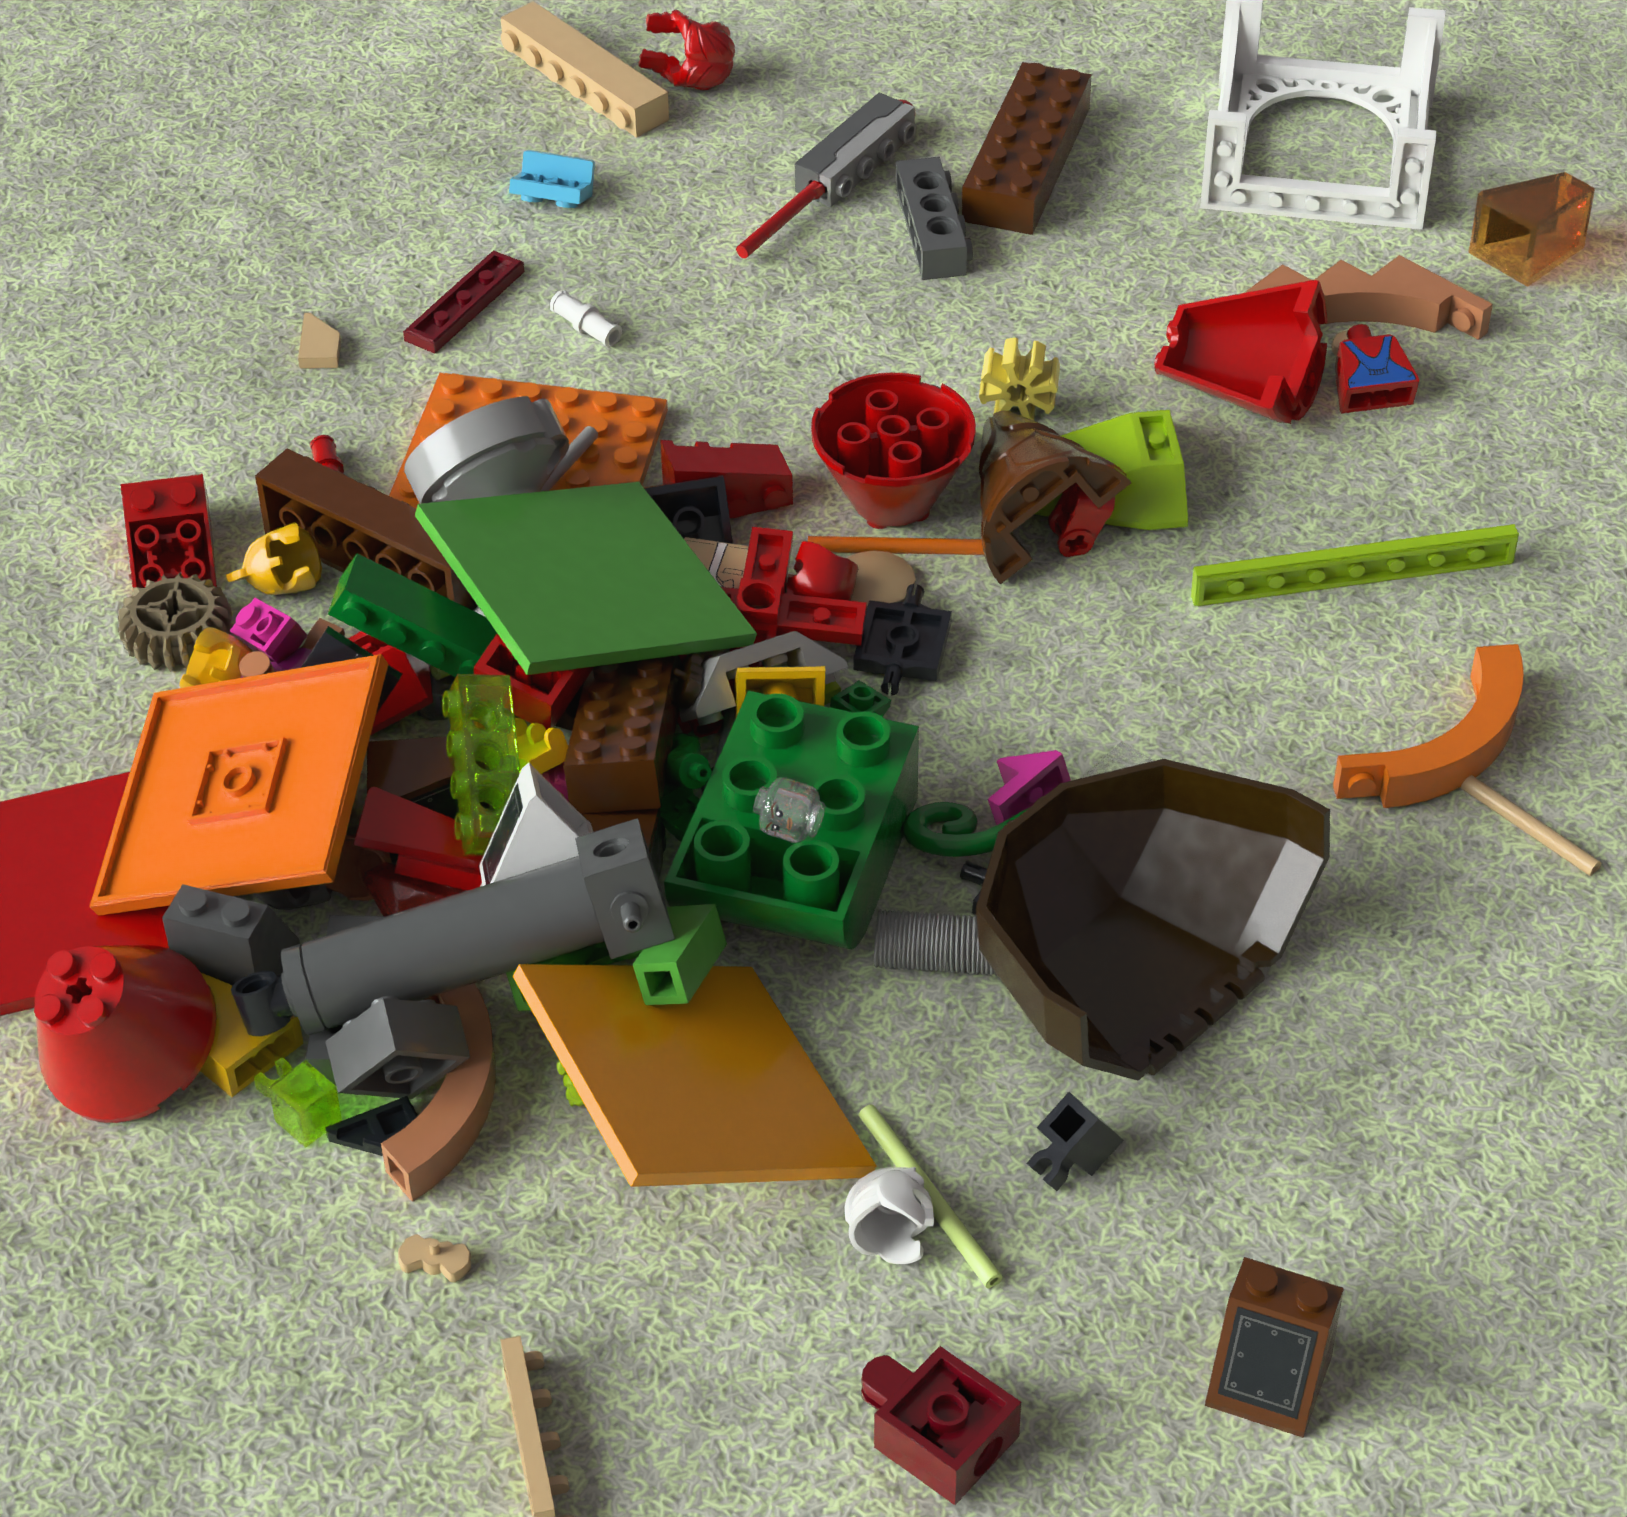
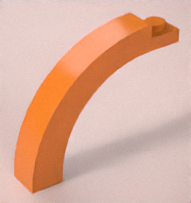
M1518 644L1476 647L1470 676L1476 701L1464 719L1443 735L1429 742L1396 751L1338 755L1333 782L1336 799L1380 796L1383 808L1406 806L1445 795L1461 787L1462 783L1469 776L1472 775L1475 778L1479 776L1503 751L1515 724L1524 675Z

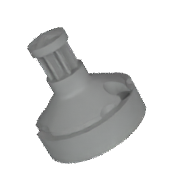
M528 396L515 397L475 409L435 431L413 450L407 458L404 472L419 504L540 492L566 455L569 448V440L548 400L540 399L531 402Z

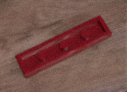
M493 250L403 331L404 341L434 354L437 353L525 272L524 262Z

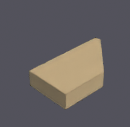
M304 313L298 355L299 368H338L341 349L340 332L313 314Z

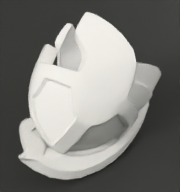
M887 1167L872 1171L856 1182L846 1199L845 1219L849 1223V1238L853 1247L861 1254L879 1255L886 1262L893 1264H909L923 1257L924 1248L920 1240L916 1241L912 1238L924 1231L928 1226H934V1212L931 1197L924 1188V1179L916 1172V1167Z

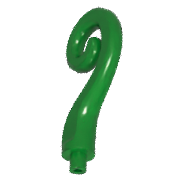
M675 733L672 751L668 754L665 762L669 779L675 785L688 789L701 788L712 774L708 760L703 755H700L701 746L695 736Z
M934 802L916 808L908 814L904 821L903 833L908 843L916 849L929 854L948 857L979 855L992 852L998 832L1009 821L1016 819L1027 809L994 827L974 833L978 820L972 809L966 805L953 802ZM949 821L943 824L942 833L933 832L927 828L936 822Z

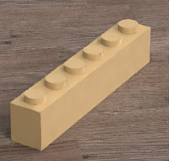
M532 1L501 17V41L507 51L513 52L525 60L529 66L541 71L552 82H556L570 91L574 97L583 100L597 113H601L612 120L619 128L625 129L637 138L669 121L668 91L536 2Z

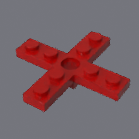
M752 527L744 574L740 580L739 589L721 588L756 631L757 635L754 644L797 631L811 640L861 645L867 602L784 594L793 546V531ZM762 605L766 606L767 608L756 609L752 608L751 606ZM743 647L730 648L729 652ZM762 661L749 664V667H763ZM735 678L728 680L733 693V697Z

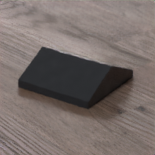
M723 475L644 487L683 539L688 537L733 544Z

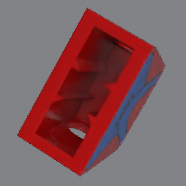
M1366 324L1352 326L1346 334L1348 339L1343 340L1339 344L1335 361L1339 410L1341 414L1413 405L1420 380L1396 337L1391 334L1372 336Z

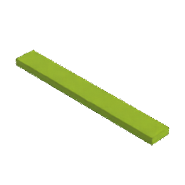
M1515 524L1195 566L1193 567L1191 598L1194 606H1204L1509 565L1514 563L1519 533Z

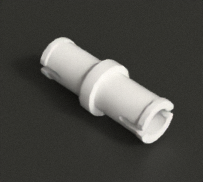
M565 290L558 291L552 298L550 303L551 311L571 322L573 328L579 333H588L606 347L613 346L619 341L622 335L621 326L599 314L598 308L594 305L582 303Z

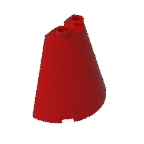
M1310 280L1178 305L1173 320L1167 326L1166 336L1170 345L1163 346L1161 352L1157 353L1154 362L1155 372L1279 423L1291 424V420H1300L1305 416L1315 400L1322 380L1327 353V343H1320L1323 336L1320 324H1326L1328 321L1324 293L1319 280Z

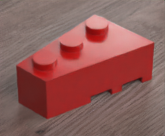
M660 440L663 484L723 475L730 519L793 505V475L778 445L731 443L730 448L710 447L708 442L696 441L694 446L674 445L672 440Z

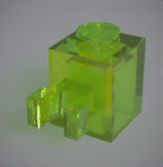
M281 1057L275 1061L276 1071L280 1078L271 1080L260 1072L254 1077L256 1089L264 1096L271 1098L275 1122L306 1148L326 1133L325 1127L342 1121L336 1085L306 1060L292 1069L290 1063Z

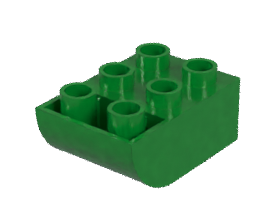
M748 691L664 880L665 894L669 906L715 904L720 921L851 950L856 948L869 927L904 835V821L908 814L913 811L918 799L919 726L887 720L872 712L861 711L854 713L801 702L786 694L768 695ZM787 783H789L788 786H789V788H790V790H791V792H792V795H791V793L789 792V790H788V788H787ZM793 785L795 786V789H799L801 791L800 794L793 793ZM810 796L812 802L810 809L807 811L800 810L801 803ZM792 800L791 805L787 807L789 809H786V813L784 815V809L786 807V804H788ZM775 802H777L773 807L774 818H772L771 807ZM794 803H796L795 806L793 807L792 813L790 814V813H789L790 810H791L790 807H791ZM777 805L779 807L777 811L783 812L782 817H776L775 815ZM788 816L792 819V827L789 832L787 829ZM770 822H772V824H771V825L767 828V830H766V826H767ZM775 824L780 827V830L776 831L773 828V831H771L770 828Z

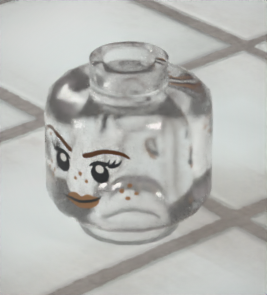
M786 777L777 778L769 788L762 786L753 806V813L760 815L759 827L762 832L793 844L805 840L808 836L814 838L825 812V803L820 801V795L816 788Z

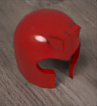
M803 541L793 567L797 574H788L784 594L851 601L859 570L858 565L848 558L833 554L817 543Z

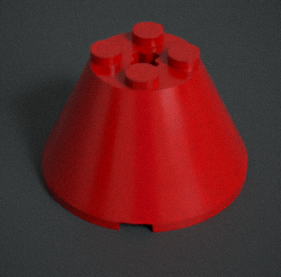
M894 372L862 376L836 387L829 392V399L821 408L816 407L811 422L812 442L818 455L858 514L867 520L869 526L876 529H884L888 526H904L927 519L930 509L971 452L976 432L975 417L970 406L952 388L942 383L940 389L921 382L920 375Z
M156 945L83 946L69 951L59 950L49 957L46 970L42 974L35 992L34 1013L36 1016L39 1062L44 1080L55 1098L66 1108L89 1120L104 1123L127 1122L142 1118L161 1109L158 1104L170 1097L179 1088L184 1091L192 1083L203 1067L214 1041L217 1015L211 987L206 983L201 972L191 961L169 948Z

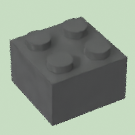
M393 995L380 997L371 1003L370 1008L357 1018L345 1022L340 1031L325 1041L337 1092L343 1094L392 1098L408 1096L409 1099H414L470 1058L458 1007L455 1005L437 1004L436 1001L430 999L409 1001L399 1000V997Z

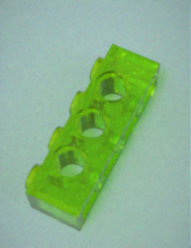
M457 674L451 688L444 692L442 700L443 715L450 718L451 728L447 735L446 750L448 757L454 758L455 767L450 783L451 796L453 799H458L459 813H457L455 818V836L457 840H462L464 856L483 857L520 774L510 675ZM471 721L481 723L486 729L476 727ZM475 761L485 763L490 770L479 767ZM479 802L490 804L495 811L483 808Z

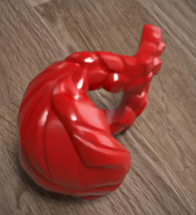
M673 10L671 14L668 12L662 14L657 12L647 15L646 31H651L655 34L661 32L682 34L685 40L686 59L682 66H680L679 60L675 56L671 55L668 57L662 51L655 52L643 49L639 56L640 61L638 62L640 68L652 69L653 72L660 73L674 87H691L698 90H709L714 86L722 84L730 75L733 68L735 45L730 37L728 26L716 21L701 24L689 19V16L681 13L679 10Z

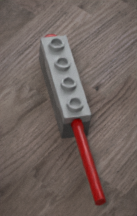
M880 92L795 163V192L798 194L736 248L737 254L741 258L750 256L813 200L832 207L842 197H847L851 190L863 179H868L879 165L884 161L890 160L893 154L905 143L911 142L916 133V124L914 123L915 107L907 100H897Z

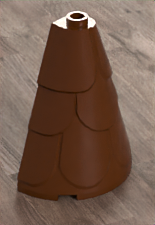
M1011 411L996 412L993 414V417H989L983 427L979 462L982 546L986 562L999 584H1002L1033 560L1028 550L1013 535L1012 531L1075 482L1098 509L1131 484L1127 475L1114 463L1087 451L1080 444L1060 436L1053 429Z

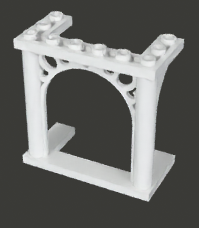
M1226 0L1218 88H1221L1218 110H1209L1200 208L1423 230L1436 141V130H1428L1429 108H1432L1446 10L1409 7L1400 68L1258 55L1263 0ZM1309 96L1342 99L1358 104L1381 118L1392 134L1393 151L1389 188L1242 174L1249 126L1255 116L1262 110L1286 99Z

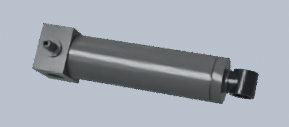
M638 818L575 838L579 856L302 943V945L298 944L282 949L281 961L283 972H281V975L276 976L272 971L254 972L238 980L231 988V993L247 1033L252 1036H264L274 1033L285 1027L290 1022L291 1017L294 1016L298 1017L305 1033L312 1035L328 1030V1028L341 1026L345 1022L357 1018L371 1007V1003L374 1000L383 996L393 995L399 997V1000L420 1001L514 971L519 964H536L602 942L606 943L610 958L614 959L674 940L675 937L665 898Z

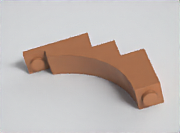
M1398 255L1372 276L1340 260L1314 279L1319 280L1324 293L1328 321L1326 324L1353 321L1382 322L1415 327L1436 333L1448 323L1459 331L1465 332L1478 340L1488 333L1492 303L1401 255ZM1282 264L1244 293L1310 281L1311 279Z

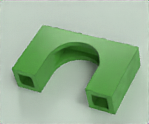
M715 904L667 907L675 937L674 940L614 959L610 958L606 943L602 942L536 964L608 965L622 960L637 958L632 965L645 1005L689 1003L726 947L727 942ZM516 970L506 973L518 1011H532L513 978Z

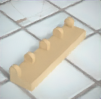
M521 1336L500 1339L504 1373L532 1517H555L552 1496L567 1493L570 1487L566 1476L556 1475L548 1477L543 1452L558 1449L561 1446V1442L557 1432H539L535 1409L550 1406L552 1398L548 1389L531 1391L528 1371L544 1367L543 1354L539 1351L524 1353ZM564 1515V1516H559V1517H574V1516H572V1515Z

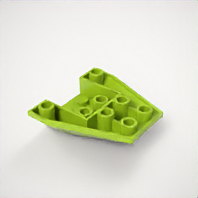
M1170 410L1132 412L1060 435L1080 444L1087 451L1114 463L1130 479L1131 484L1115 495L1114 510L1105 524L1143 530L1188 527L1184 462ZM1062 493L1035 514L1049 516L1057 505Z

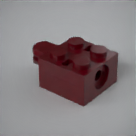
M941 1346L915 1372H912L888 1355L872 1359L863 1369L861 1378L862 1399L877 1409L874 1413V1448L954 1505L962 1499L1020 1435L1022 1402Z

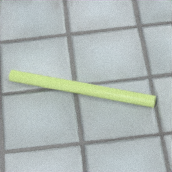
M872 1104L865 1106L859 1112L860 1119L896 1167H916V1172L924 1179V1188L931 1197L934 1218L985 1287L989 1289L999 1284L1003 1278L1001 1273L877 1108Z

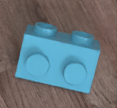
M526 150L523 153L522 172L510 178L509 193L521 195V200L527 202H542L543 199L555 200L556 205L559 207L576 208L578 204L592 197L595 162L591 159Z

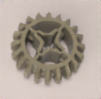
M179 573L175 578L169 579L163 575L162 579L157 582L147 580L145 588L135 587L133 588L132 596L123 598V606L118 610L119 636L129 656H135L140 665L149 662L154 670L158 669L162 664H165L170 672L174 669L175 665L183 664L187 669L197 637L208 627L232 634L230 632L233 627L231 605L228 603L221 587L213 586L211 579L200 581L197 574L192 575L188 579Z

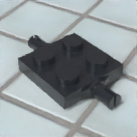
M914 584L907 587L904 602L886 603L869 600L862 644L856 647L853 657V670L885 674L881 684V691L886 695L889 694L890 686L891 696L898 693L902 677L937 681L951 627L952 611L931 609L922 605L921 601L925 591L918 584L915 595Z

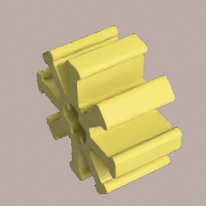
M1009 338L1005 340L1003 355L994 352V348H989L985 354L979 399L982 404H986L988 401H995L994 413L1010 411L1013 406H1018L1021 416L1034 421L1036 406L1045 410L1046 414H1049L1055 407L1060 363L1056 357L1050 361H1044L1046 345L1039 341H1034L1033 348L1026 356H1021L1018 348V338Z

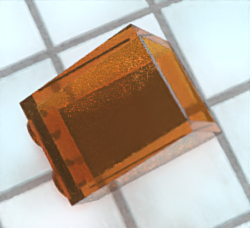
M1566 172L1481 191L1477 197L1469 253L1528 287L1584 248L1595 188Z

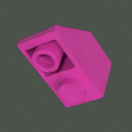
M254 598L250 604L240 610L236 617V623L230 630L232 634L252 650L264 652L268 655L271 662L277 664L295 652L307 638L305 631L294 619L257 598Z

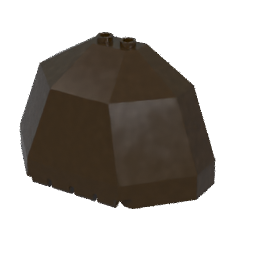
M1167 759L1151 761L1060 783L1048 794L1037 799L1034 805L1016 819L1009 821L998 832L976 905L979 950L1047 1044L1085 1067L1137 1081L1147 1073L1155 1075L1177 1056V1051L1182 1052L1208 1029V1025L1215 1024L1238 1004V999H1244L1265 980V976L1259 967H1271L1282 957L1330 857V809L1293 789Z

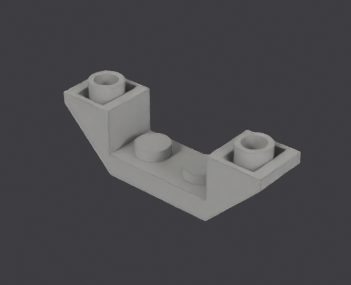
M793 631L704 660L701 665L704 667L699 695L691 707L681 709L679 713L681 722L697 719L700 727L724 719L722 710L736 706L728 680L735 678L737 668H748L749 664L762 661L763 667H770L785 661L788 667L825 666V684L836 681L834 672L848 668L846 659L797 631Z

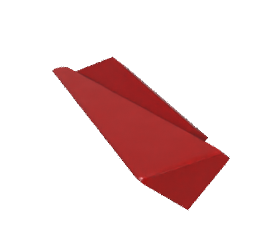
M371 787L366 796L354 845L399 854L394 872L396 874L468 891L478 888L482 884L479 865L493 835L380 788Z

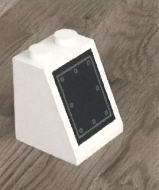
M530 763L522 768L479 865L482 879L480 887L579 856L575 838L593 833L591 823Z

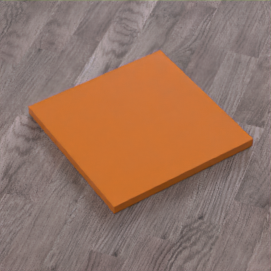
M379 654L155 692L151 700L90 908L97 915L169 906L182 884L228 896H240L334 882L388 668V662L384 657Z

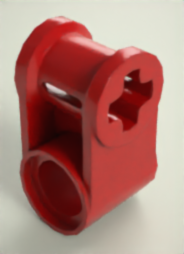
M1076 482L1062 492L1057 505L1049 515L1048 523L1050 529L1058 535L1057 545L1063 556L1084 555L1091 550L1106 520L1112 515L1115 506V496L1098 509Z

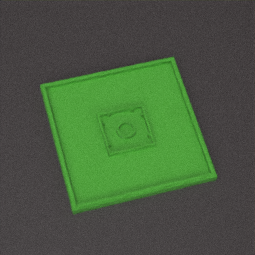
M640 482L421 503L417 505L415 517L526 675L744 647L754 644L757 635L756 631Z

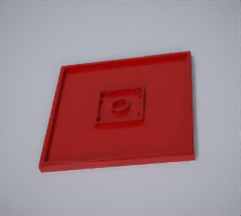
M130 772L0 802V1016L35 1007V992L38 982L46 970L49 957L59 950L69 951L83 946L156 945L169 948L162 919L169 906L97 915L90 908Z

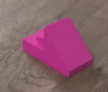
M1054 750L1003 757L997 760L1004 786L987 799L996 825L1030 808L1037 799L1048 794L1060 783L1071 781L1061 752Z

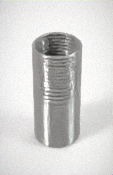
M886 909L878 911L874 945V966L876 968L878 966L880 968L884 966L885 969L887 967L890 969L898 967L899 970L907 968L908 970L917 969V971L919 969L922 971L930 969L931 972L939 970L945 973L950 970L951 973L956 971L957 974L961 971L968 974L976 973L978 975L981 973L983 975L985 973L986 975L990 974L992 976L995 974L997 976V973L979 950L976 915L973 917V920L969 915L966 925V916L963 915L961 919V916L958 914L955 925L954 914L946 915L944 913L942 915L939 913L937 915V913L928 914L927 912L919 914L913 911L905 913L904 910L896 912L895 910L886 911Z

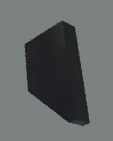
M408 1096L325 1127L326 1136L329 1142L383 1156L381 1143L404 1129L418 1115Z

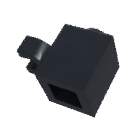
M1068 1092L1037 1127L1052 1144L1048 1148L1035 1153L1026 1164L1039 1175H1042L1046 1168L1052 1165L1051 1171L1043 1180L1054 1190L1058 1191L1066 1182L1069 1170L1074 1163L1093 1176L1124 1140L1092 1110Z

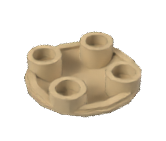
M867 551L848 557V559L858 565L859 569L851 601L867 602L866 611L869 600L886 603L904 602L907 587L911 584L915 585L916 578L913 568L903 558L890 552Z

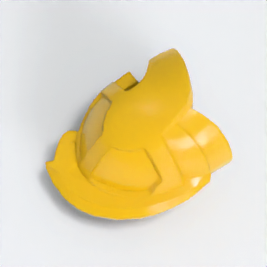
M292 523L256 539L250 545L245 555L242 569L226 574V579L228 582L246 579L254 588L268 595L297 593L316 587V582L321 578L322 565L316 544L308 531L299 528L297 523Z
M211 627L204 629L197 637L186 674H183L180 680V688L240 678L242 674L239 670V663L246 654L253 652V650L224 631Z

